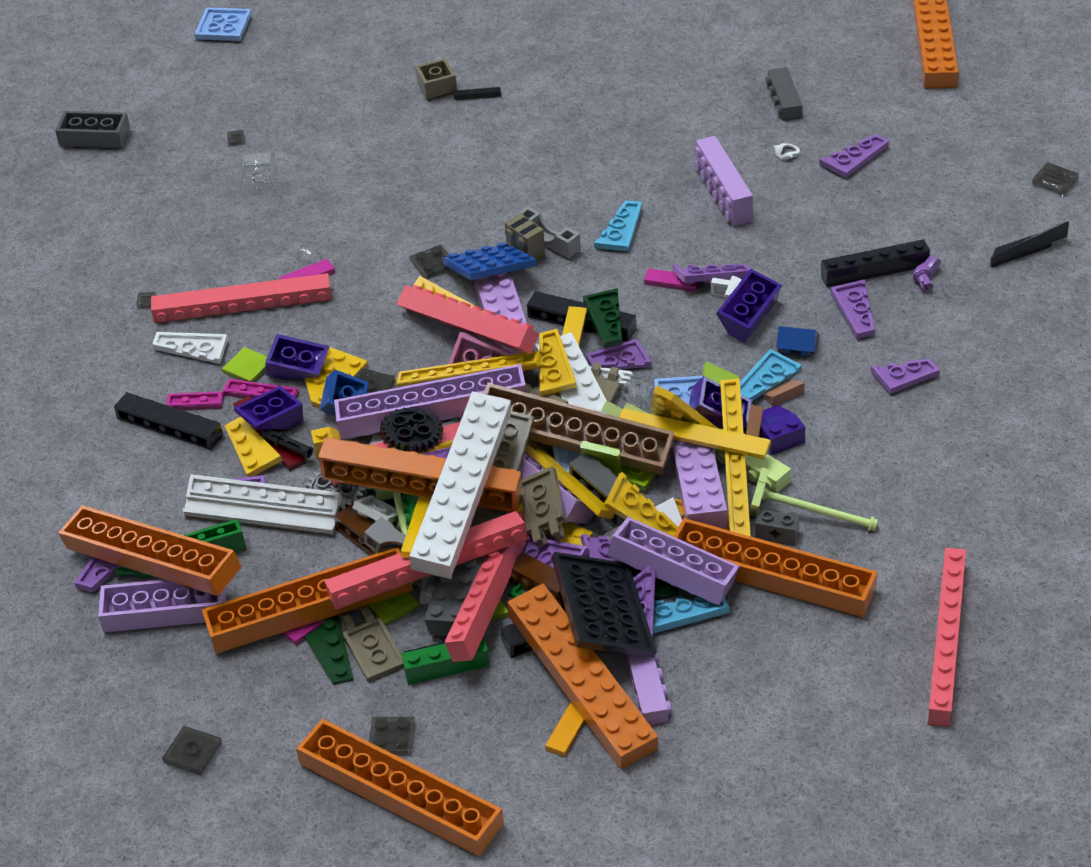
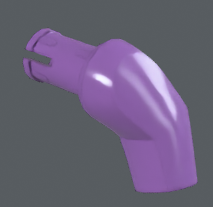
M930 255L913 272L914 281L920 284L924 292H930V288L933 289L934 286L930 278L934 276L942 263L940 259L933 255Z

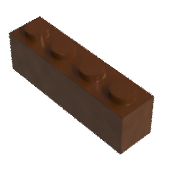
M353 504L334 515L336 530L368 554H377L363 543L364 532L375 523V519L359 515L358 511L352 508Z
M524 552L517 556L509 581L512 584H520L526 591L544 583L563 609L565 605L554 568Z

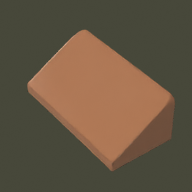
M792 380L766 392L762 396L773 407L803 394L805 384L801 381Z
M750 405L746 435L759 437L763 408Z

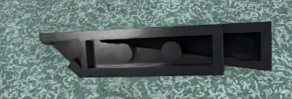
M1069 221L1054 225L1038 234L996 247L990 260V266L994 267L1050 248L1052 242L1068 236Z

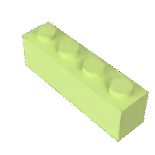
M716 449V459L722 464H726L725 451ZM745 455L747 478L750 481L758 483L763 467L770 469L765 488L769 489V491L778 493L791 482V468L773 457L766 455L765 459Z

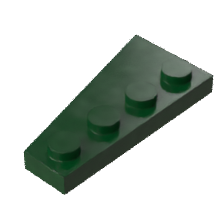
M618 288L583 296V302L603 347L608 348L621 345L622 334Z
M338 616L324 620L322 625L306 635L305 640L332 685L353 681Z

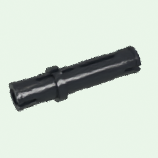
M264 429L262 432L264 440L274 443L279 448L284 447L305 458H310L314 450L311 446L291 439L285 433H278L271 429Z

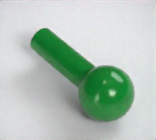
M115 568V576H139L143 579L152 576L129 568Z

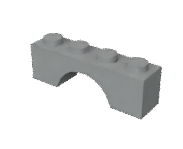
M528 206L517 214H523L544 229L545 246L568 259L581 250L580 234L566 227L561 232L552 230L543 220L541 213Z
M380 517L364 532L363 543L376 553L399 547L401 552L406 534L399 532L391 522L385 521ZM429 575L413 582L422 590H425L438 576Z

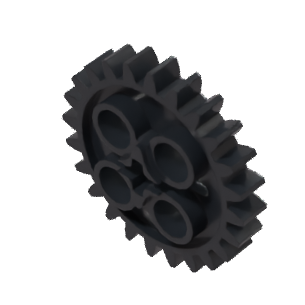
M403 407V411L395 409V414L389 412V416H384V421H381L380 434L381 439H384V444H388V448L395 447L398 450L416 451L420 454L421 450L428 452V447L434 449V444L439 445V440H442L443 427L439 417H434V413L428 414L427 409L422 412L420 407L417 410H414L413 407H410V410Z

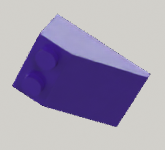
M276 334L265 361L266 376L283 380L319 377L330 346Z
M703 376L691 389L689 406L716 427H723L721 384ZM741 395L743 428L746 431L752 400Z
M281 386L234 407V411L255 429H289L303 422V404Z
M776 405L763 410L759 437L771 440L768 452L770 455L805 443V426L796 414Z

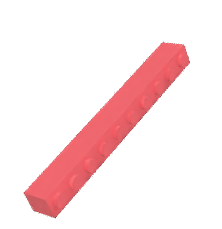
M329 274L151 296V312L154 323L332 300Z
M414 284L412 287L405 285L397 301V305L407 311L531 354L539 336V333L534 331V327L524 322L521 325L520 321L513 318L509 321L508 317L498 314L495 316L494 312L487 309L483 312L482 308L475 305L471 308V305L461 301L458 303L459 301L452 297L446 299L447 297L440 293L434 295L433 291L428 289L423 291V288Z
M514 511L470 527L456 566L527 540L525 522ZM401 553L324 581L328 596L337 610L432 574L412 570L410 558H403Z
M518 511L517 513L525 522L523 511ZM527 540L485 556L445 640V645L453 662L471 661L511 577L512 568L517 556L522 553Z
M945 548L928 725L950 727L966 550Z

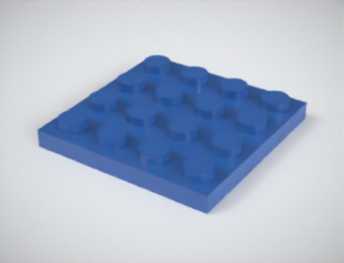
M506 242L498 243L494 247L483 246L480 250L469 249L462 254L451 253L448 257L443 258V265L469 280L537 266L535 258L522 252V250L516 249L514 246H508Z

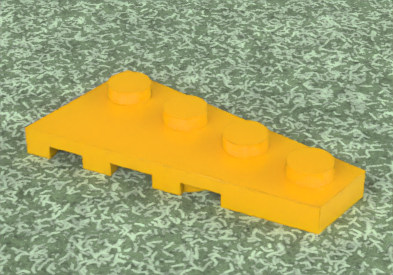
M558 329L539 333V351L541 354L539 373L540 396L576 388V380Z
M242 417L224 425L248 477H254L283 461L282 457Z
M623 472L619 473L603 506L625 520L630 517L670 536H674L678 526L663 512H659L654 507V503L649 498L646 499L639 492L640 489L626 479L627 476Z

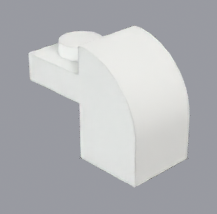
M732 276L731 280L712 278L711 295L725 297L726 301L741 279Z

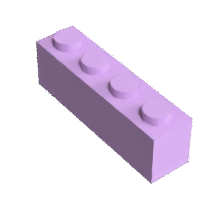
M657 653L654 658L626 654V661L639 712L649 725L669 722L668 714L672 713L670 701L665 700L667 690L666 685L661 684L663 680L662 670L656 666L659 664Z

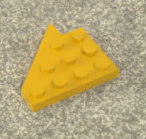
M330 347L319 377L304 378L312 406L320 408L326 377L334 370H338L357 378L368 366V361Z
M656 385L649 409L653 415L717 428L676 394Z

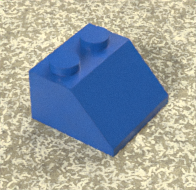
M779 326L776 348L781 349L780 353L792 354V351H799V355L810 356V352L815 353L819 332L813 329Z
M334 370L326 377L319 410L336 416L334 400L367 394L369 382Z

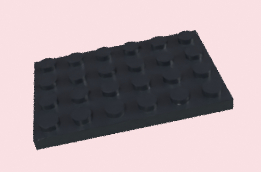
M554 552L551 559L576 647L654 658L657 651L630 566L618 561Z

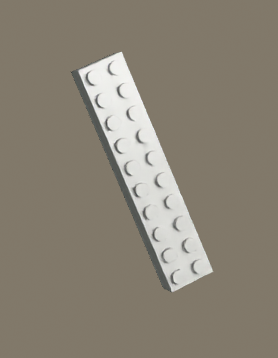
M472 391L410 554L412 570L451 579L511 415V400Z

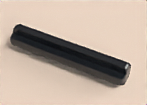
M501 88L455 90L453 96L454 100L501 96Z

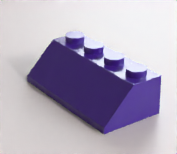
M750 269L716 313L727 333L745 343L778 300L782 285Z

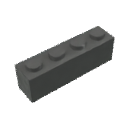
M788 68L768 70V77L765 78L766 86H769L770 96H773L774 106L777 105V114L781 115L783 121L802 118L803 105Z

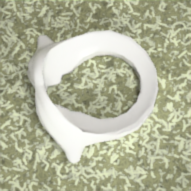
M787 143L774 145L775 154L782 161H787L800 154L799 148L795 145ZM784 147H791L796 150L784 153L783 155L780 154Z

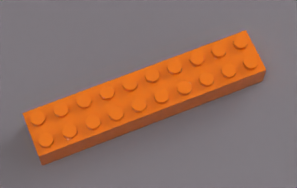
M911 0L924 89L957 88L958 66L947 0Z
M326 437L318 456L321 476L324 480L430 498L433 496L447 459L435 455H424L413 451L406 452L396 448L389 449L377 445H366L356 441L349 442L338 438ZM492 465L477 507L511 513L517 512L522 494L521 471L511 468H498Z
M84 505L78 509L58 532L64 545L69 550L215 596L221 594L242 567L234 550Z
M686 518L682 519L673 536L738 565L739 569L735 578L737 582L856 616L864 617L877 587V571Z
M399 547L202 609L215 654L413 591L412 582L337 610L328 596L324 580L401 553Z
M544 583L507 602L508 616L620 769L658 750L657 734L593 649L576 647L568 616Z
M324 719L320 720L296 748L301 766L480 857L504 826L502 808Z

